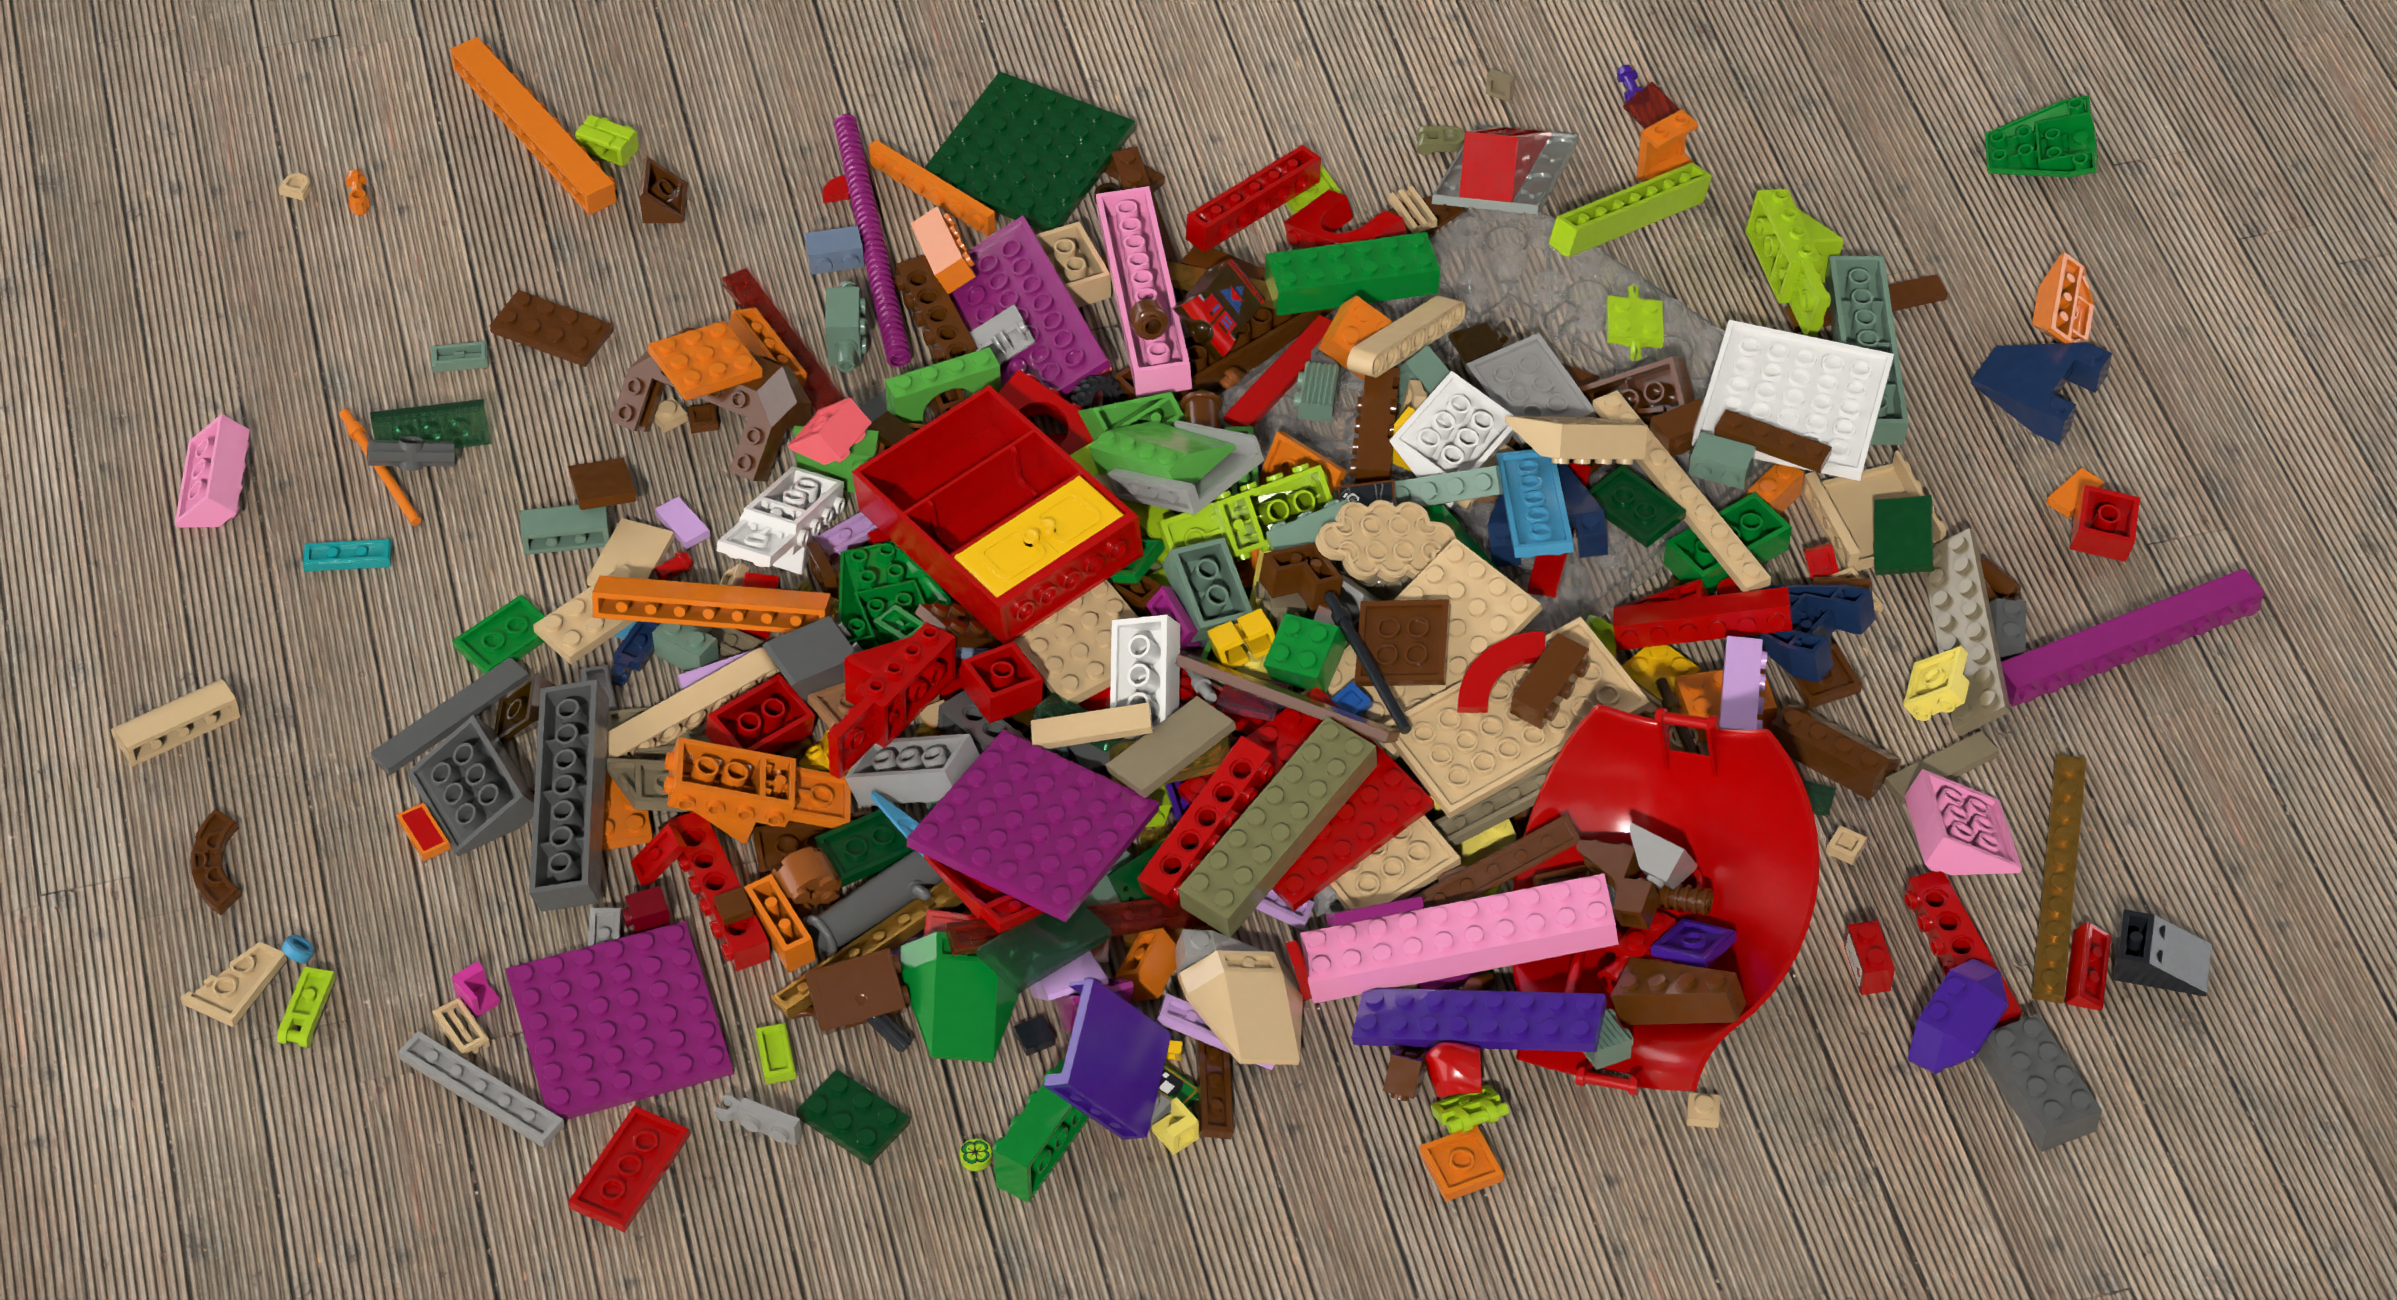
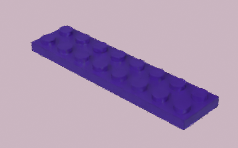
M1377 988L1362 993L1351 1039L1354 1045L1434 1047L1441 1042H1456L1479 1047L1480 1049L1597 1052L1607 999L1605 994Z

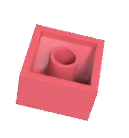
M849 397L819 409L788 444V447L792 451L823 465L834 461L840 463L851 453L849 448L866 436L865 430L872 422Z

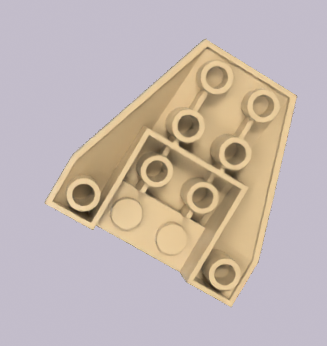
M1216 950L1179 973L1178 980L1185 999L1239 1064H1299L1303 995L1299 990L1294 974L1275 952Z

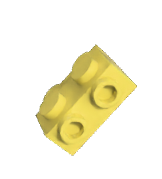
M1962 646L1914 663L1903 706L1916 720L1927 721L1931 716L1939 712H1953L1955 707L1965 703L1970 682L1963 675L1968 652Z

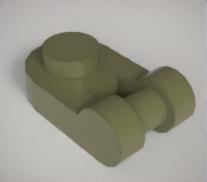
M1421 126L1417 129V139L1419 140L1417 152L1421 155H1429L1432 152L1459 151L1464 144L1465 134L1462 129L1455 126Z

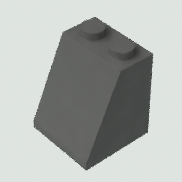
M830 616L772 639L762 645L791 687L811 710L813 708L807 703L808 694L845 682L844 659L848 655L863 651L857 642L851 645L848 638L852 635L842 622L836 624Z

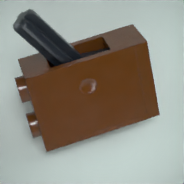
M887 948L805 972V979L822 1036L869 1023L898 1052H904L911 1045L912 1039L889 1018L890 1016L906 1012V1003L910 1002L906 984L900 985L897 974L902 972L897 954L891 956L890 949Z

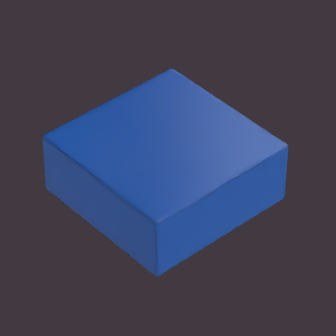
M1353 682L1349 683L1331 699L1340 709L1358 716H1362L1373 706L1371 699Z

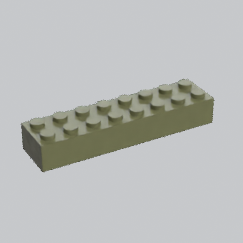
M1326 717L1178 888L1181 908L1231 938L1376 768V746L1329 717Z

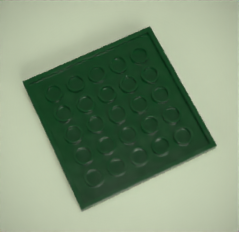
M999 71L924 169L992 209L995 213L1014 220L1024 216L1030 226L1043 231H1049L1064 225L1112 161L1111 153L1119 151L1136 129L1135 120Z

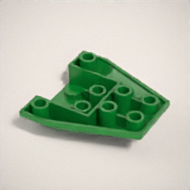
M2089 95L2061 100L1985 133L1988 174L2078 177L2099 173L2096 132Z
M893 541L846 550L840 554L838 623L842 622L852 636L848 638L851 645L857 642L863 651L889 643L875 626L873 620L895 604L921 621L923 620L915 614L920 604H953L948 594Z
M935 932L900 947V966L902 970L900 977L903 985L906 984L910 1004L930 1058L993 1063L1024 982L1023 955L999 937Z

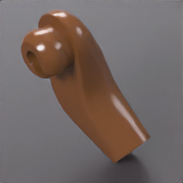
M1237 367L1226 369L1223 372L1224 377L1220 379V384L1228 391L1232 390L1235 385L1242 391L1247 392L1254 384Z

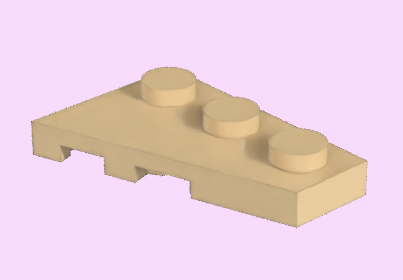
M258 942L231 961L230 967L216 977L211 975L203 981L204 985L193 993L188 991L181 996L182 1004L231 1027H235L285 964L287 957L284 952Z

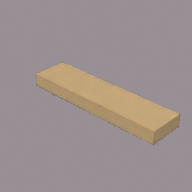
M1149 702L1031 720L1032 746H1039L1044 749L1153 733Z

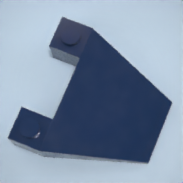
M2088 342L1996 346L1972 378L1971 384L2031 432L2060 445L2072 427L2076 404L2058 397V393L2067 381L2096 393L2108 375L2112 353Z
M1567 464L1557 465L1570 529L1575 528L1579 558L1608 555L1604 510ZM1499 495L1488 521L1491 561L1497 568L1521 565V558L1514 557L1503 495Z
M1770 585L1763 588H1789L1793 630L1748 635L1746 637L1763 639L1762 651L1767 652L1770 658L1796 678L1820 682L1833 667L1829 642L1831 634L1837 629L1862 635L1876 619L1872 590L1849 585Z

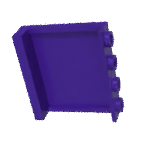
M1086 977L1084 980L1072 981L1069 983V987L1081 994L1063 1070L1062 1073L1046 1075L1044 1087L1122 1140L1147 1138L1171 1033L1161 1027L1158 1021L1150 1019L1141 1013L1140 1008L1132 1006L1123 1000L1120 994L1112 992L1103 986L1100 980Z

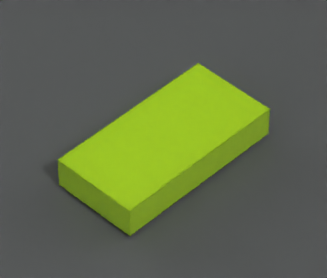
M786 1023L755 1028L765 1085L796 1079Z

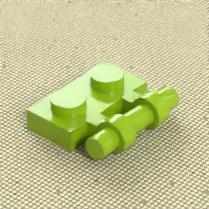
M1489 1085L1482 1086L1481 1093L1459 1094L1430 1104L1432 1115L1443 1126H1447L1450 1134L1459 1131L1466 1133L1472 1131L1473 1126L1485 1122L1492 1124L1498 1122L1500 1117L1510 1114L1507 1103H1501L1500 1095Z

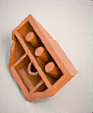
M2065 252L2060 254L2039 285L2032 325L2051 339L2061 343L2088 342L2094 311L2091 289L2085 278V266Z

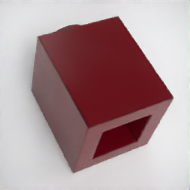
M660 886L625 896L626 908L622 909V915L626 927L632 926L634 934L671 925L668 907Z

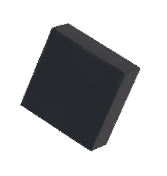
M1043 1016L1014 1026V1034L1026 1056L1055 1046V1038Z

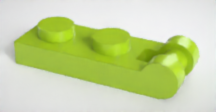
M304 966L277 1032L278 1043L288 1045L290 1042L298 1043L299 1047L310 1048L313 1041V1033L336 979L334 971ZM294 1025L302 1026L301 1030H293Z

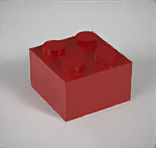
M2084 484L2075 505L2069 549L2126 562L2135 544L2141 497Z
M1014 641L962 660L961 687L989 724L1042 704L1043 678Z

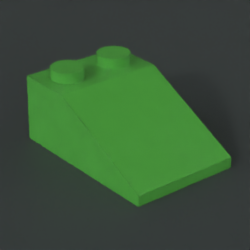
M794 426V438L804 426ZM865 430L866 436L849 448L851 453L840 463L834 461L823 465L796 452L797 468L817 472L843 481V490L856 493L851 471L878 455L879 431Z

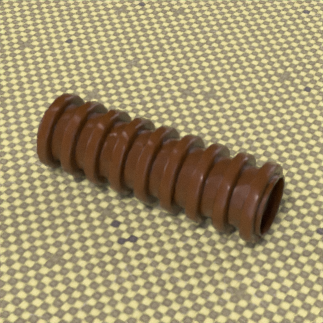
M1680 883L1674 889L1665 885L1662 889L1655 887L1661 898L1658 908L1664 905L1665 909L1673 907L1674 910L1679 911L1682 908L1683 912L1691 910L1692 913L1698 914L1700 911L1702 915H1708L1711 911L1713 904L1711 888L1703 890L1701 886H1696L1694 889L1692 885L1684 887L1683 883Z

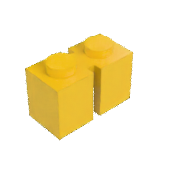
M1261 608L1236 618L1237 624L1233 625L1232 621L1207 630L1214 655L1220 665L1234 669L1249 662L1248 656L1241 644H1244L1243 640L1254 659L1268 654L1275 638V633Z

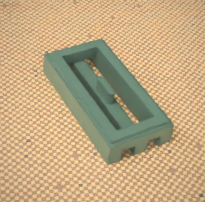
M487 342L431 346L433 373L488 368Z

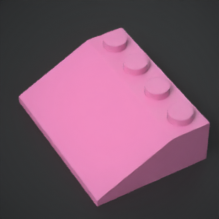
M1922 769L1904 795L1924 864L1932 871H1942L1949 875L2019 873L2022 870V866L2000 800Z

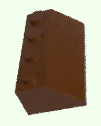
M1787 704L1771 723L1770 731L1790 758L1868 800L1873 798L1884 784L1885 778L1890 776L1901 763V759L1801 705Z

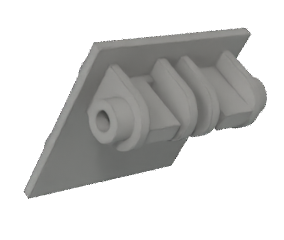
M1015 304L969 332L978 348L976 351L990 347L999 365L1035 343Z

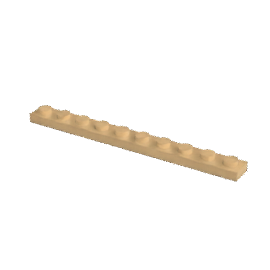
M1618 390L1593 400V408L1602 419L1645 425ZM1648 428L1645 460L1635 459V461L1664 495L1686 510L1684 521L1742 592L1761 590L1770 586L1771 576Z

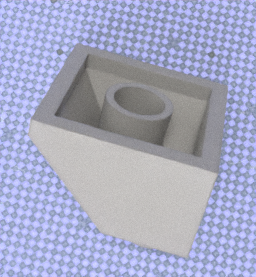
M1633 823L1630 824L1629 832L1639 867L1647 876L1646 879L1653 882L1655 887L1662 889L1665 885L1674 889L1695 871L1698 865L1685 849Z

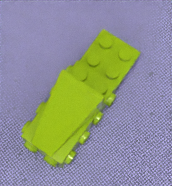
M1788 189L1758 190L1745 233L1778 303H1789L1803 335L1817 338L1819 330L1824 324L1826 309L1829 308L1831 303L1830 294L1823 285V283H1826L1825 275L1829 256L1840 255L1844 240L1797 208Z
M1308 463L1291 468L1293 474L1283 477L1282 472L1266 477V484L1257 486L1255 481L1240 486V493L1231 495L1230 490L1223 492L1214 499L1215 502L1209 503L1195 515L1181 513L1159 521L1157 524L1167 553L1171 549L1223 537L1232 558L1235 557L1236 562L1253 557L1251 551L1261 548L1262 553L1270 551L1266 532L1270 531L1271 526L1283 521L1287 524L1297 520V516L1306 511L1312 510L1314 513L1324 509L1325 504L1334 500L1328 487L1327 476L1322 470L1321 465L1309 468Z

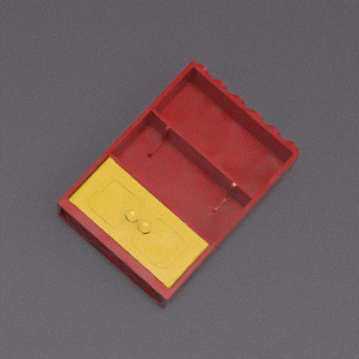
M990 385L974 393L971 397L953 406L944 414L929 421L925 426L907 435L898 443L883 450L871 460L851 471L859 511L1004 645L1013 642L1144 555L1139 516Z

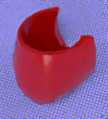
M1441 1042L1425 1054L1427 1073L1437 1097L1450 1098L1458 1094L1482 1092V1062L1479 1047L1456 1042Z

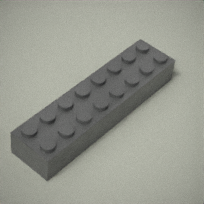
M597 679L540 688L529 894L542 912L600 903L609 697Z

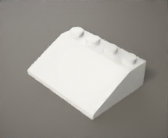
M1451 371L1395 433L1390 443L1417 478L1482 468L1504 444L1510 441L1515 431L1505 422V416L1514 415ZM1455 502L1445 504L1451 508Z

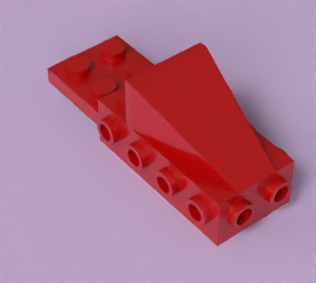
M926 622L911 637L854 653L844 659L846 701L855 706H852L847 715L838 724H834L828 732L830 775L840 779L875 743L886 748L956 678V636Z

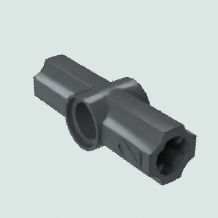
M403 436L398 440H368L367 443L368 466H397L402 470L408 471L420 470L423 466H454V441H426L416 436Z

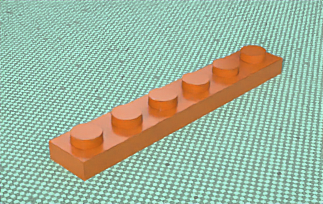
M874 140L869 144L870 164L875 169L889 175L896 182L902 183L914 193L920 194L934 205L943 208L955 218L961 219L973 229L984 233L988 237L996 231L995 211L878 140Z

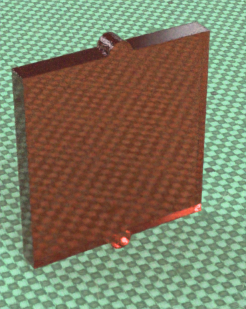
M1653 82L1641 91H1636L1634 97L1623 105V108L1644 129L1680 110Z

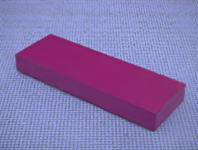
M1422 896L1327 914L1326 920L1327 925H1330V927L1418 910L1422 909L1424 905Z

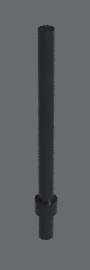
M1334 592L1326 593L1324 600L1332 612V620L1336 626L1342 629L1401 734L1409 733L1412 727L1352 625L1350 613L1347 608L1342 607Z

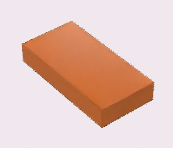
M2080 468L2047 497L2046 504L2069 519L2074 515L2075 505L2084 484L2103 488L2105 482L2084 468Z

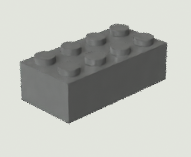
M2038 1014L1991 1032L1980 1049L1978 1057L2041 1152L2097 1131L2102 1112L2101 1107Z

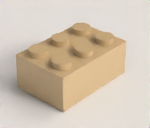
M1080 221L1036 234L1078 308L1111 298V274Z

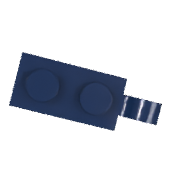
M636 622L613 654L615 664L610 671L615 675L612 680L613 684L623 687L629 678L631 669L640 672L655 651L652 632L661 623Z

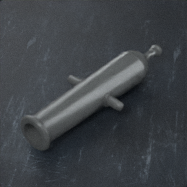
M914 850L889 868L879 871L877 876L818 916L809 915L806 920L808 933L822 953L826 956H832L837 952L838 948L875 927L916 898L924 901L929 900L931 897L929 889L943 881V879L923 856Z

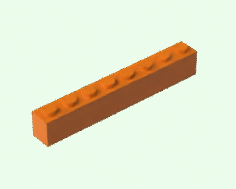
M599 575L592 591L593 618L789 633L827 616L831 617V593Z

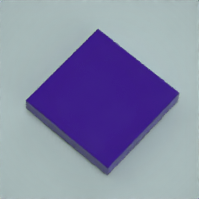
M1682 918L1651 946V956L1689 966L1708 968L1737 941L1736 931Z

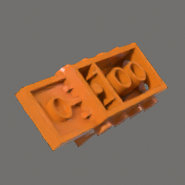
M678 737L673 751L667 752L664 768L669 770V776H666L663 793L668 794L667 806L685 811H694L740 843L747 844L755 823L785 828L788 821L835 829L850 822L851 789L845 779V775L837 779L830 775L829 772L796 767L795 758Z

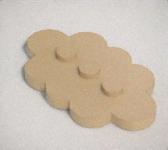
M1376 500L1368 507L1359 502L1344 504L1338 511L1335 522L1326 523L1321 527L1316 535L1315 544L1318 551L1324 557L1342 561L1346 572L1357 580H1370L1377 575L1384 581L1397 582L1404 575L1415 579L1456 538V535L1448 525L1442 522L1430 521L1427 511L1417 503L1408 501L1395 507L1386 500Z

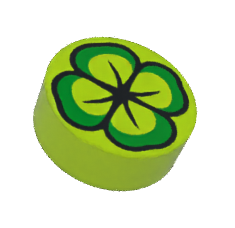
M970 1139L960 1148V1162L969 1171H982L992 1161L991 1147L982 1139Z

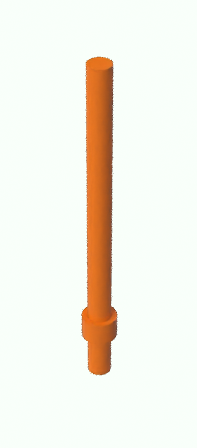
M343 409L339 416L347 426L346 431L353 441H357L367 457V443L369 439L366 436V429L360 421L355 420L349 409ZM373 466L411 525L418 526L422 519L387 466Z

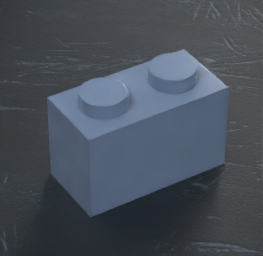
M858 226L804 233L806 256L811 275L864 267L863 247Z

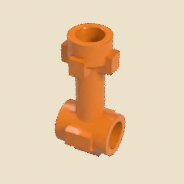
M354 169L349 171L347 178H345L346 186L352 188L349 194L350 197H348L349 207L355 215H364L368 212V207H370L369 197L362 188V185L367 184L366 177L362 171Z

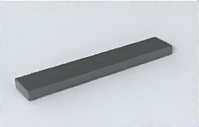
M509 657L370 752L371 759L387 774L392 775L453 733L471 716H478L497 703L500 698L529 679V673Z

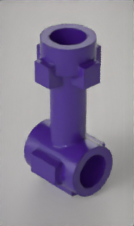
M1623 65L1617 70L1618 82H1623L1624 86L1627 87V91L1624 92L1626 105L1632 107L1645 105V103L1649 102L1647 88L1638 87L1635 82L1638 77L1636 70L1633 71L1630 65Z

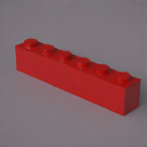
M1780 587L1614 607L1613 630L1617 651L1727 638V636L1740 637L1793 630L1789 588Z

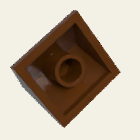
M648 156L643 159L639 195L643 223H682L685 219L688 183Z

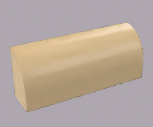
M220 679L111 728V732L128 762L133 767L234 721L241 716L235 696L227 684Z

